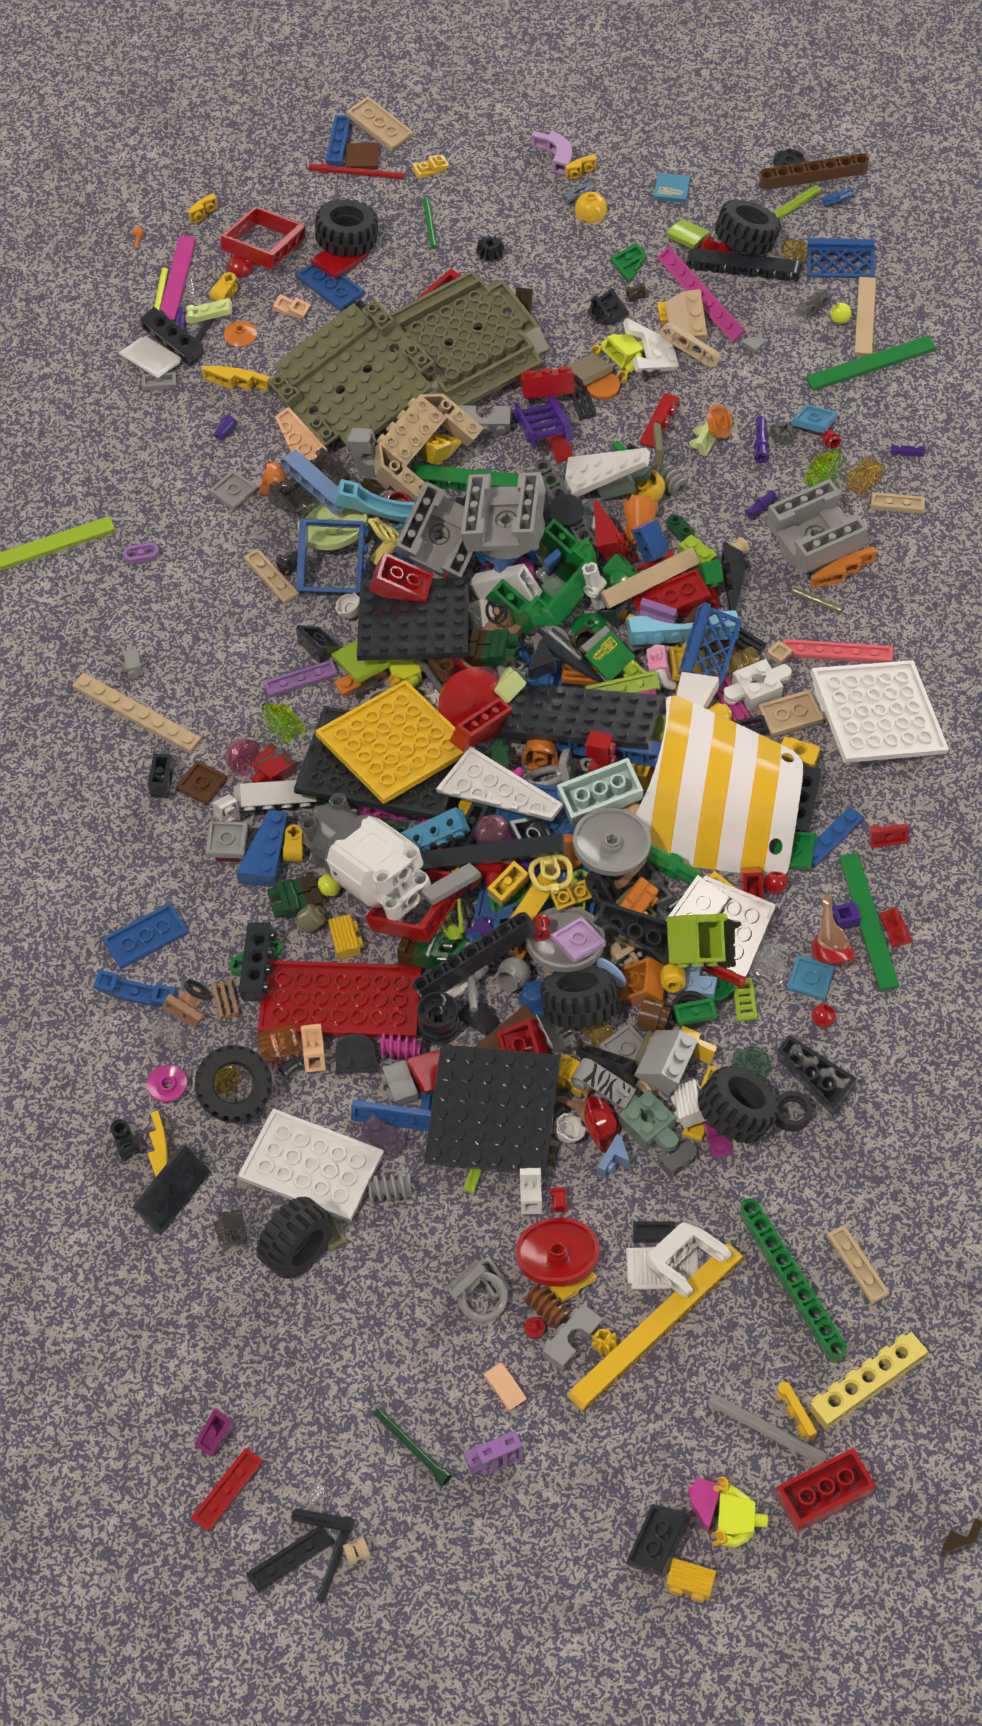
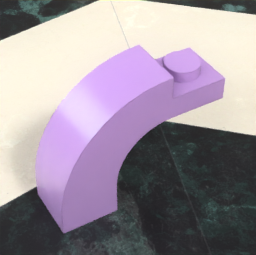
M534 131L532 134V146L552 152L555 155L552 161V172L565 175V166L572 162V148L568 140L554 131H551L549 135Z

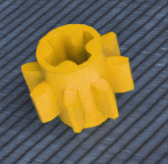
M609 1328L598 1329L595 1335L591 1336L593 1340L591 1343L594 1351L598 1350L599 1355H607L617 1347L616 1341L618 1339L616 1333L611 1334Z

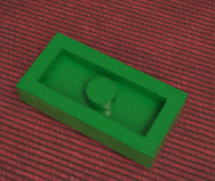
M713 998L677 1004L673 1007L678 1026L717 1019Z

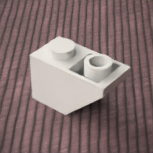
M227 795L212 802L214 813L219 821L235 822L236 820H241L236 798Z

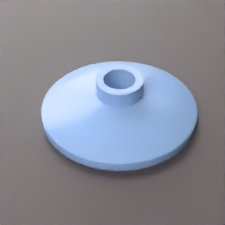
M598 958L594 962L595 966H598L600 969H606L614 976L617 988H624L626 986V978L613 963L604 958Z

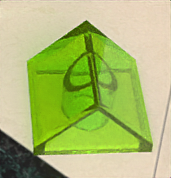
M838 448L814 456L802 482L815 486L828 479L832 481L840 466L842 450Z
M263 703L261 705L264 720L283 744L308 730L287 704Z

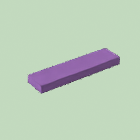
M329 660L263 681V685L268 697L272 698L338 677V672L333 660Z

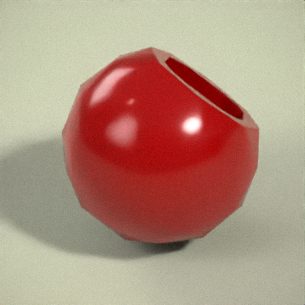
M772 871L765 876L764 887L768 892L776 895L786 890L788 886L786 874Z
M818 1004L812 1010L811 1019L819 1028H828L834 1024L836 1012L828 1004Z

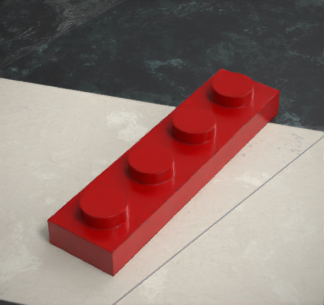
M245 1448L191 1516V1520L209 1533L263 1464V1460Z

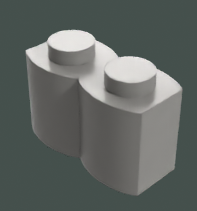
M405 1060L382 1067L383 1074H380L383 1086L387 1085L389 1091H386L390 1103L394 1102L395 1106H402L419 1100L415 1084Z

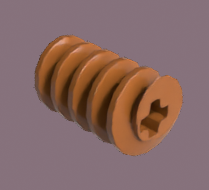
M537 1284L527 1293L524 1301L526 1304H530L532 1310H536L538 1316H542L544 1322L548 1321L549 1327L556 1329L566 1321L571 1310L568 1309L564 1312L565 1304L563 1303L558 1306L557 1304L560 1299L552 1300L551 1298L554 1293L550 1292L546 1295L548 1287L544 1286L540 1289L541 1284Z

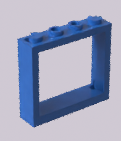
M299 518L296 591L332 594L356 593L360 595L361 581H366L363 580V573L367 571V562H364V555H367L368 544H365V537H368L369 528L366 526V523L364 521ZM308 527L359 529L356 588L306 586Z

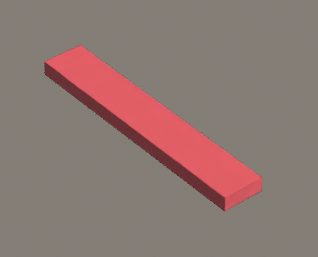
M783 639L782 642L793 650L790 656L793 658L868 663L893 661V646Z

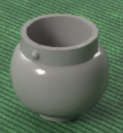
M508 957L503 960L496 973L498 985L508 992L524 987L525 982L529 981L531 977V971L527 962L518 957Z

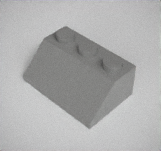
M656 1030L634 1076L669 1096L679 1084L698 1040L681 1030Z

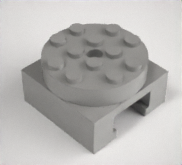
M541 472L519 473L517 487H491V474L469 475L461 536L466 551H482L493 558L511 559L518 558L532 549H539V541L545 529L543 508L546 492Z
M831 479L768 506L767 525L779 540L781 554L787 562L800 569L803 574L818 572L830 563L866 545L867 526L857 514L847 518L837 505L838 499L841 498V492Z
M426 481L404 522L392 551L410 559L416 566L428 572L438 573L442 576L447 575L448 578H461L473 551H466L461 536L464 506L444 497L445 490ZM435 532L442 535L441 540L436 541L434 537Z

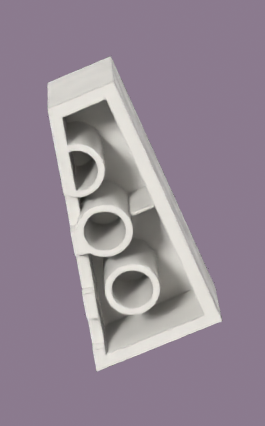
M297 780L245 783L233 786L234 798L237 800L238 808H244V811L255 810V807H263V810L274 809V806L281 805V808H292V804L308 807L311 806V803L316 802V797L294 793V786Z

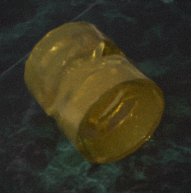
M750 646L741 650L740 653L731 654L728 668L733 674L737 670L759 662L760 658L756 650Z
M606 1021L600 1025H593L590 1028L582 1027L580 1029L584 1035H588L587 1038L594 1047H598L600 1043L614 1034V1029Z

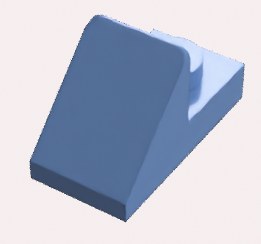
M619 1134L616 1135L598 1165L597 1174L605 1178L607 1173L611 1174L616 1163L629 1169V1158L622 1137Z

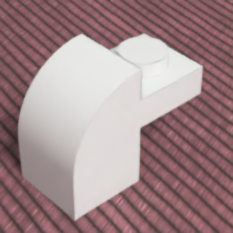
M541 1168L520 1169L521 1215L542 1214Z

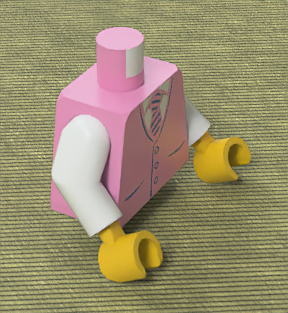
M655 644L646 650L649 670H656L658 672L659 681H661L660 688L675 689L677 693L679 684L677 685L672 680L668 649L670 646Z

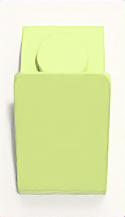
M509 666L504 670L494 691L505 703H509L526 685V681Z

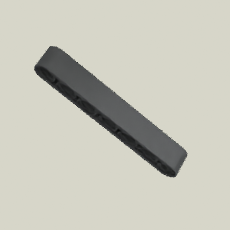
M547 459L536 461L535 472H541L550 501L559 495L568 494L551 463ZM582 517L581 522L578 523L579 525L567 528V530L580 542L582 537L589 539L598 562L601 555L596 547V539Z

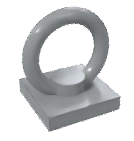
M570 748L562 750L558 765H549L535 769L524 780L530 783L556 786L576 778L577 774ZM547 773H556L557 777L546 781H532L536 777Z
M475 1259L446 1289L454 1299L458 1297L459 1307L467 1318L475 1322H490L498 1318L505 1310L508 1302V1292L504 1282L495 1274L484 1272L486 1269ZM480 1280L492 1282L497 1287L500 1295L497 1307L487 1314H478L472 1311L466 1302V1294L471 1292L480 1283Z

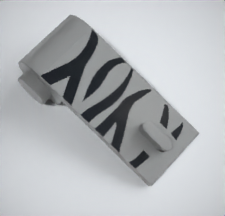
M588 1058L582 1059L571 1077L572 1085L576 1089L582 1091L591 1088L623 1110L636 1091L635 1088Z

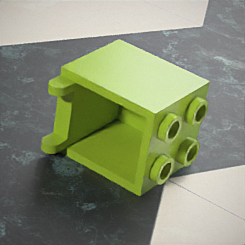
M727 914L667 916L669 964H677L678 967H690L689 963H691L692 967L704 966L703 962H706V966H718L719 961H726L724 921L728 918Z

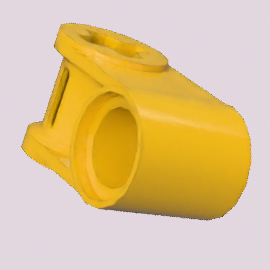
M227 272L222 275L216 285L212 287L210 299L218 301L230 298L231 300L238 290L234 273Z
M293 824L285 830L283 861L303 862L302 829L300 826Z

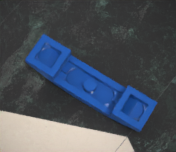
M100 969L93 986L94 989L109 996L128 1002L162 1007L169 994L174 996L175 992L174 987L157 983L156 986L126 980L118 978L116 973Z

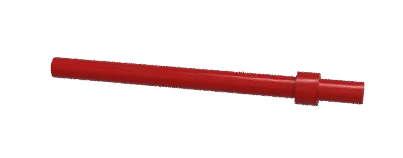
M309 163V170L321 171V173L327 174L328 172L403 180L405 177V173L331 166L327 163H322V165Z

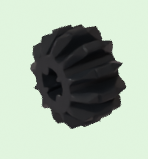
M488 235L487 238L483 236L477 243V255H479L480 259H484L485 262L490 260L492 263L493 259L499 261V257H503L504 244L501 238H497L496 235L493 237Z

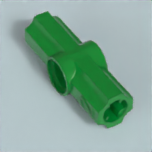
M651 844L646 861L660 868L665 876L677 878L688 885L692 884L697 875L701 877L702 872L685 863V860L680 855L668 853Z

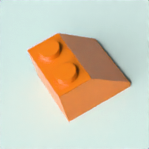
M648 957L622 967L621 972L626 978L627 984L624 988H619L618 1003L642 1005L646 996L663 1001L664 989L660 984V972L664 965Z

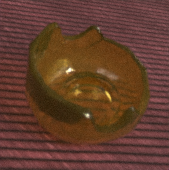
M790 238L784 242L781 254L785 259L803 262L808 255V246L802 239L795 240Z
M228 1065L218 1071L214 1080V1087L218 1092H230L238 1086L240 1074L236 1066Z

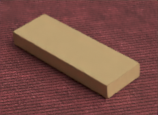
M872 492L870 509L924 514L925 497Z

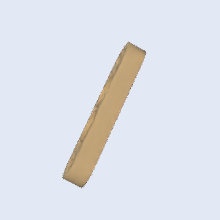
M666 323L661 328L660 334L662 338L706 366L714 367L720 361V354L716 350L675 324ZM684 337L687 340V344L681 343L679 338ZM694 346L700 347L701 353H697L694 350Z

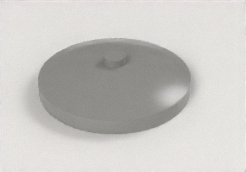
M608 807L592 811L578 822L574 830L573 849L577 858L585 867L602 875L619 876L633 872L646 861L650 852L651 836L646 824L637 815L624 809Z
M572 906L558 911L556 907L539 913L550 918V924L548 925L550 937L544 941L536 940L533 936L526 940L528 953L536 963L556 972H573L585 969L597 961L604 947L574 964L551 940V934L580 917H583L605 940L604 930L593 924L594 915L586 910Z

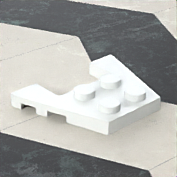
M626 318L623 322L626 334L642 339L646 358L638 356L634 358L635 371L641 373L642 370L647 372L657 369L659 371L677 370L679 364L674 345L662 338L660 334Z

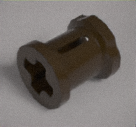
M644 283L634 287H626V295L629 301L647 296Z

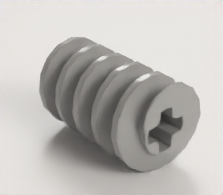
M664 461L662 465H656L655 463L651 468V471L655 469L665 481V489L673 496L680 494L688 483V479L683 478V474H679L677 469L674 470V466L670 465L669 461Z
M407 1173L405 1179H403L401 1174L398 1175L397 1180H395L393 1174L390 1175L389 1181H387L385 1175H382L381 1181L378 1180L377 1176L373 1177L372 1182L369 1179L371 1202H374L376 1196L379 1201L383 1200L384 1195L388 1201H391L392 1195H394L396 1200H399L400 1194H402L404 1200H407L409 1193L411 1195L409 1173Z

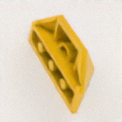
M433 433L417 452L419 459L433 465L441 464L443 460L448 459L460 446L461 440L446 434Z

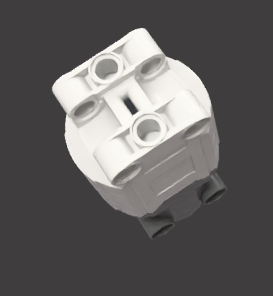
M334 794L329 800L330 804L317 807L313 812V816H307L301 820L300 826L304 834L303 843L311 851L315 865L325 867L331 879L367 906L373 908L383 907L388 919L395 921L401 919L425 899L421 891L431 885L428 875L420 870L423 866V859L419 848L378 817L356 815L350 810L344 794Z

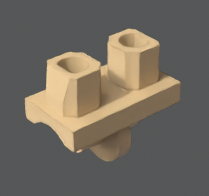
M615 942L608 948L612 956L610 962L614 965L627 958L624 961V965L628 966L639 961L642 953L638 952L635 954L638 950L626 944L627 947L625 949H622L618 942Z

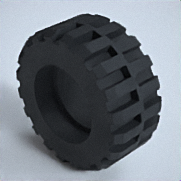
M346 198L345 200L336 199L322 205L316 213L315 239L323 250L329 251L332 255L337 254L340 257L360 256L362 253L365 254L371 250L377 242V214L364 202L361 203L358 200Z
M734 199L722 205L714 227L718 239L722 240L723 244H727L729 248L747 255L753 254L758 256L759 254L765 255L772 251L781 229V223L776 214L771 212L770 209L763 207V205L756 204L753 201H746L745 199Z
M589 966L573 972L554 971L541 984L540 993L543 1015L551 1024H555L557 1027L563 1026L565 1029L590 1028L593 1025L602 1024L603 1021H608L617 1011L616 981L614 976L604 968L600 969L598 966Z
M233 1044L221 1046L211 1051L202 1060L196 1072L194 1087L197 1100L205 1112L223 1122L237 1123L252 1118L264 1108L270 1098L273 1082L271 1070H269L267 1062L258 1052L251 1050L247 1046ZM228 1065L244 1067L252 1078L253 1085L250 1094L246 1099L237 1103L222 1100L214 1088L216 1074L220 1069Z
M724 1066L716 1069L699 1091L698 1107L702 1111L704 1120H707L708 1125L711 1128H715L718 1134H723L727 1139L735 1140L737 1143L745 1142V1144L759 1141L776 1121L779 1114L776 1095L772 1093L769 1085L767 1086L763 1079L756 1077L753 1072H748L742 1067Z
M300 1196L281 1206V1209L272 1215L271 1220H268L266 1227L260 1233V1239L257 1241L256 1252L258 1259L280 1278L291 1279L299 1274H303L308 1267H311L320 1258L321 1253L326 1250L328 1242L332 1238V1232H334L332 1215L310 1197Z

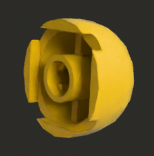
M592 191L581 194L575 205L576 217L580 221H586L590 224L598 223L605 218L607 203L604 197Z
M652 469L649 478L636 481V492L630 493V495L649 496L651 501H659L665 491V481L655 469Z

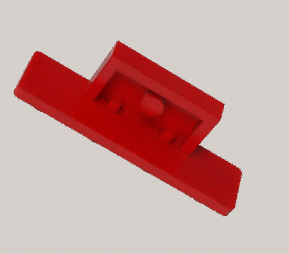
M668 393L663 394L640 439L641 445L654 448L653 423L661 424V433L663 434L669 426L671 417L676 412L680 397Z

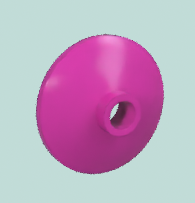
M163 1065L151 1072L147 1080L148 1092L154 1099L161 1102H171L178 1099L187 1088L185 1073L174 1065ZM166 1084L172 1085L170 1088H164Z

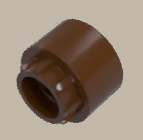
M646 996L639 1012L636 1029L645 1032L649 1030L653 1033L656 1030H666L672 1009L666 1006V1002Z

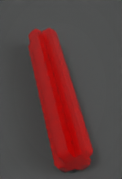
M704 962V967L702 968L704 972L738 987L746 985V978L719 965L706 966V962Z

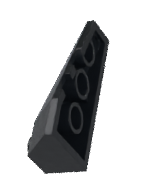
M724 542L722 544L721 568L729 611L736 610L737 612L745 570L748 569V560L744 559L743 551Z

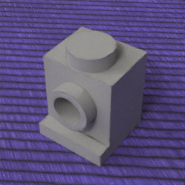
M138 649L120 652L123 673H127L129 679H137L143 676Z

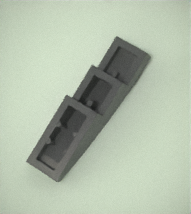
M647 861L634 875V878L637 881L640 877H643L649 884L659 889L656 895L658 900L653 905V908L660 918L666 921L667 916L670 915L666 911V907L674 902V897L664 886L662 877Z

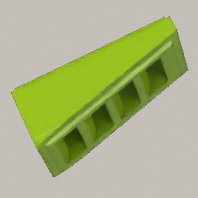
M746 978V985L744 987L736 986L733 990L737 1021L757 1020L752 978ZM749 994V996L739 997V995ZM750 1002V1004L740 1005V1003ZM742 1010H752V1012L741 1013Z

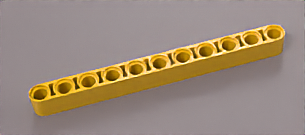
M726 1243L725 1246L732 1255L725 1262H719L711 1257L687 1280L693 1289V1292L687 1298L675 1291L578 1382L568 1393L567 1397L582 1412H585L587 1410L586 1407L588 1405L591 1406L602 1396L601 1393L604 1390L607 1391L617 1382V1378L619 1376L622 1377L632 1367L631 1364L633 1362L637 1363L647 1353L646 1350L649 1347L652 1348L662 1339L661 1336L664 1333L667 1334L676 1326V1322L679 1319L682 1320L692 1310L691 1307H696L706 1297L705 1294L708 1291L711 1292L721 1283L720 1280L722 1278L725 1279L735 1270V1266L742 1263L744 1256L730 1243Z

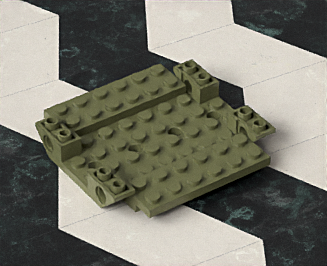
M473 270L390 313L397 327L411 342L415 341L435 362V364L421 374L433 386L434 390L429 394H444L458 407L459 405H471L520 378V373H524L527 370L534 371L542 367L543 360L539 355L549 351L540 326L505 281L495 280L486 284L481 277L478 278ZM505 311L511 312L509 315H504L503 313ZM475 327H482L479 331L474 330ZM447 342L454 343L451 346L445 345ZM393 348L391 352H397L399 348Z
M373 300L362 311L353 303L274 364L275 369L279 373L269 380L268 384L281 402L299 417L325 447L339 439L351 451L350 446L347 444V437L350 435L352 428L373 429L375 436L396 420V417L402 410L406 411L409 408L407 404L413 397L417 399L420 394H429L434 390L433 386L421 374L435 364V362L415 341L411 342L397 327L392 316L376 300ZM393 348H399L397 352H391ZM372 368L371 372L364 373L366 369ZM340 389H345L344 393L338 394V391ZM313 410H318L316 414H311Z

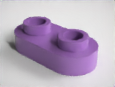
M152 542L129 546L123 551L124 560L128 564L155 560L159 556L158 546Z

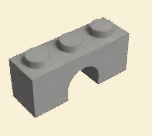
M459 405L465 413L483 427L480 433L497 432L498 434H505L510 432L511 406H493V413L489 417L483 418L477 415L476 406Z
M352 428L350 435L347 437V444L350 446L351 456L355 461V468L358 470L359 475L377 477L373 458V449L376 442L373 429Z
M584 1304L579 1309L576 1307L571 1312L568 1322L566 1324L562 1323L556 1330V1336L552 1340L548 1339L542 1347L543 1358L562 1373L576 1358V1350L569 1345L568 1340L573 1336L580 1335L590 1341L592 1339L591 1336L595 1335L598 1329L603 1326V1318Z

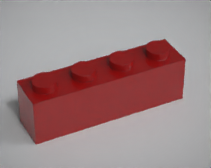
M497 698L457 724L449 741L462 752L467 751L470 746L473 747L501 728L504 721L509 718L513 708L500 698Z

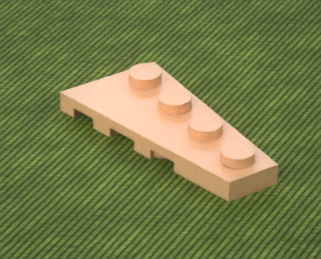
M289 407L275 416L291 452L294 450L299 451L312 464L328 454L327 448Z

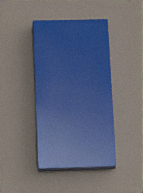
M309 264L295 275L299 281L340 312L346 309L347 304L353 303L365 295V291L343 274L334 279L312 264Z
M169 903L102 938V941L121 970L188 935L189 931L172 904Z

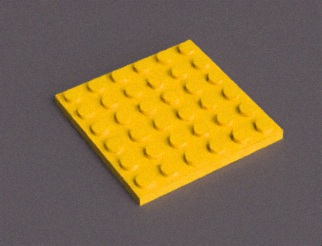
M406 680L315 730L316 737L383 804L457 762L465 753L449 741L455 727Z

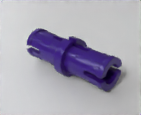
M770 490L762 498H758L751 507L745 510V513H748L746 514L747 517L753 519L761 511L767 510L768 506L778 499L777 494Z

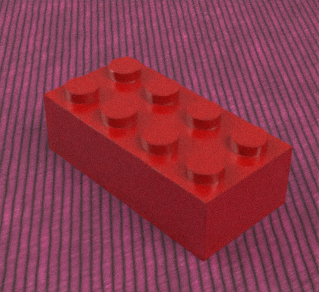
M851 1448L778 1485L775 1496L796 1533L872 1495L876 1485L855 1449Z

